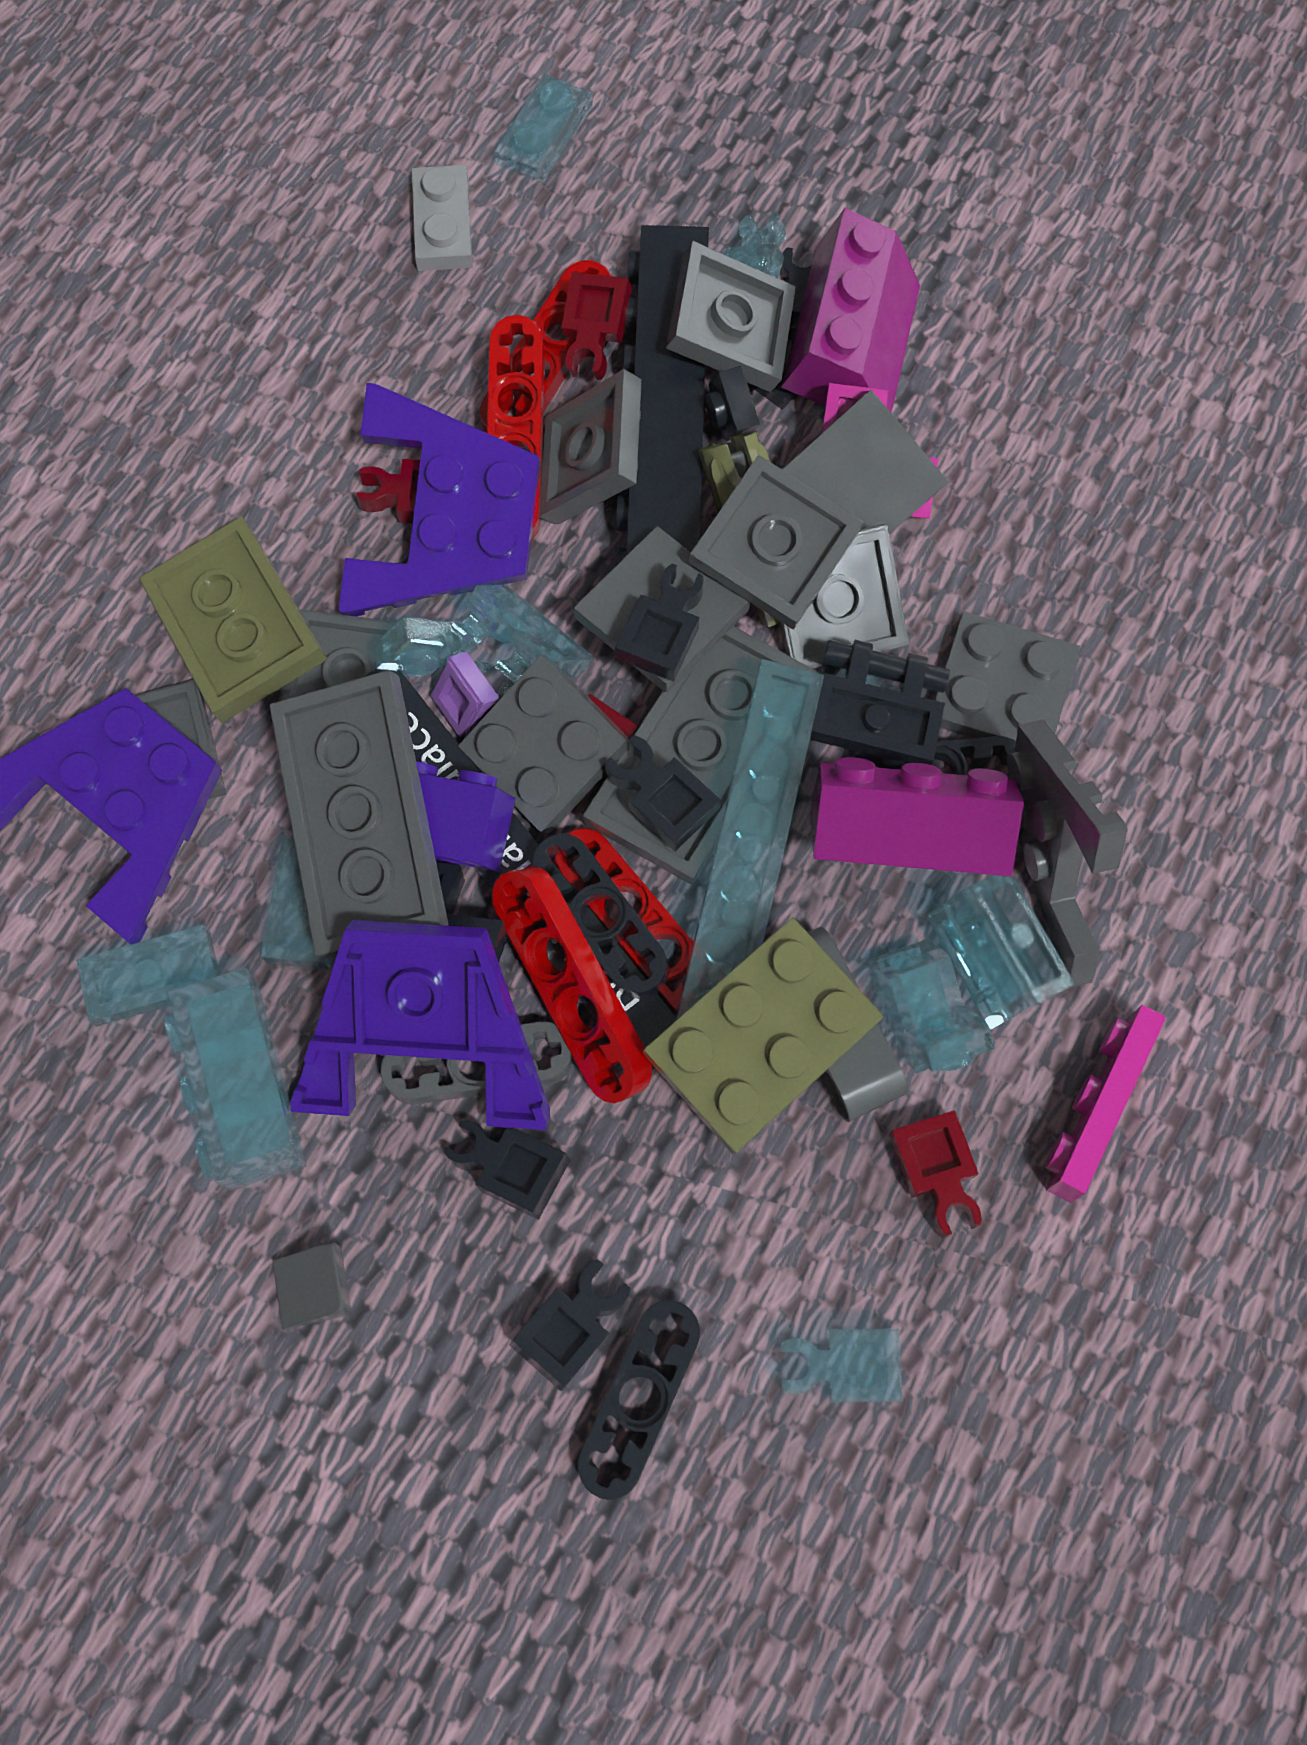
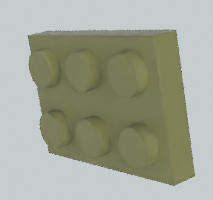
M242 516L139 577L211 712L221 723H224L327 660L326 655L254 532Z
M792 917L648 1045L642 1054L730 1153L734 1155L882 1020L884 1016L796 919Z

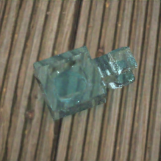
M403 616L372 647L377 669L401 671L410 677H420L433 673L439 666L444 668L449 656L466 651L467 653L472 652L482 643L480 635L471 631L458 633L455 623ZM474 661L483 675L489 670L488 663Z

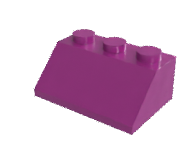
M844 208L816 247L781 388L824 406L826 405L829 383L889 390L886 407L892 413L920 289L919 281L895 230L849 209Z
M854 757L837 759L835 764L820 763L810 812L813 859L1012 877L1024 801L1014 779H1008L1006 774L991 769H973L968 772L967 776L944 774L939 768L923 763H908L902 766V770L875 768L873 762Z

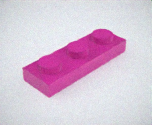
M1141 1005L1125 1021L1116 1017L1112 1022L1099 1048L1100 1053L1108 1056L1099 1078L1092 1074L1088 1075L1073 1103L1072 1109L1082 1114L1072 1136L1062 1132L1047 1158L1045 1168L1054 1172V1175L1046 1191L1069 1203L1086 1194L1166 1016Z

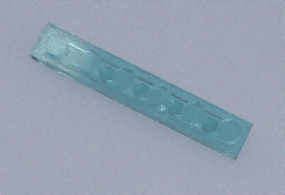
M762 659L758 667L675 1021L763 944L824 675Z

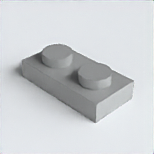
M467 165L412 168L417 270L473 268Z

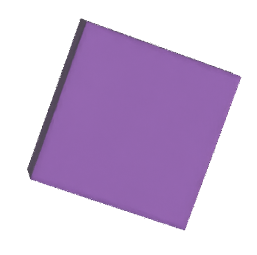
M467 651L449 656L431 693V697L462 740L468 736L500 699Z

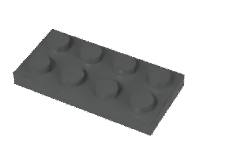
M733 626L667 693L662 691L635 733L636 736L643 738L651 746L654 754V763L660 769L675 757L721 799L720 809L675 852L629 809V800L637 791L635 789L619 788L607 777L583 815L584 824L693 886L816 686L820 672ZM628 749L619 758L617 764L624 769H633L641 761Z
M387 670L270 704L316 957L327 959L337 956L344 931L352 920L449 926L399 676L391 670Z

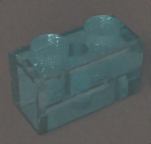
M993 875L963 889L927 915L928 920L939 937L941 946L948 953L971 994L973 1003L980 1010L990 1030L1037 1007L1075 985L1013 875L1012 877Z

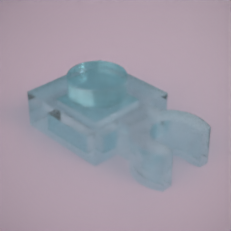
M777 212L771 213L766 227L759 230L752 215L745 216L739 226V234L743 240L741 246L727 247L724 255L778 278L784 261V256L779 249L786 237L784 224Z
M829 1329L826 1331L827 1350H817L810 1342L798 1338L788 1339L779 1344V1353L799 1354L807 1363V1372L804 1378L780 1382V1390L782 1392L792 1395L803 1394L813 1389L818 1382H829V1403L903 1401L899 1329Z

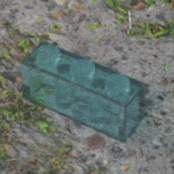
M246 968L168 991L173 1013L165 1015V1028L175 1053L183 1051L188 1075L180 1077V1089L188 1112L191 1115L197 1113L199 1115L204 1137L195 1140V1149L204 1176L207 1179L214 1177L217 1184L228 1191H233L307 1167L294 1114L291 1112L290 1099L259 983Z

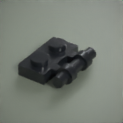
M856 639L852 645L828 640L823 664L846 669L845 678L822 673L817 687L806 739L906 764L923 763L931 765L934 761L945 703L923 698L921 693L922 688L944 693L948 684L950 669L927 664V657L908 653L907 657L903 658L874 651L872 643ZM867 675L899 682L900 690L895 691L866 684Z

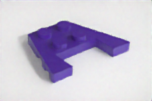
M367 383L360 433L364 443L420 448L422 452L408 563L399 564L345 558L338 610L340 614L357 617L366 615L365 611L392 605L394 608L416 604L417 600L448 593L454 596L527 580L540 472L539 456L378 384Z
M125 688L0 758V831L44 785H49L131 855L130 859L85 906L128 943L136 947L148 928L144 923L157 896L162 898L172 876L168 872L184 840L189 842L222 769L211 757Z
M352 920L345 929L321 1004L323 1008L314 1036L307 1048L303 1061L305 1065L299 1084L295 1088L290 1102L291 1112L349 1116L356 1106L354 1053L482 1061L486 1064V1126L546 1130L550 1120V1107L487 928Z

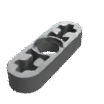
M549 1022L521 1024L530 1053L535 1051V1040L541 1038L548 1039L550 1048H561L562 1050L560 1055L551 1057V1068L546 1070H539L536 1061L533 1060L542 1086L552 1085L562 1080L572 1066L573 1056L557 1026ZM385 1055L382 1061L381 1077L384 1085L395 1099L405 1104L417 1105L486 1095V1079L472 1081L465 1078L460 1072V1060L447 1059V1068L454 1081L453 1084L442 1086L443 1077L440 1072L420 1076L419 1087L409 1089L404 1079L395 1078L396 1072L406 1069V1059L411 1057ZM417 1057L422 1067L441 1066L438 1058Z

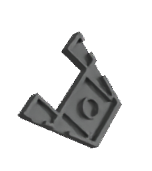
M1043 719L1020 724L1017 729L1015 751L1007 757L1009 778L1016 781L1024 801L1018 839L1067 987L1071 988L1093 982L1100 951L1075 899L1082 856H1084L1092 874L1119 868L1128 828L1117 812L1103 815L1095 804L1102 803V793L1092 781L1078 784L1068 771L1076 769V760Z

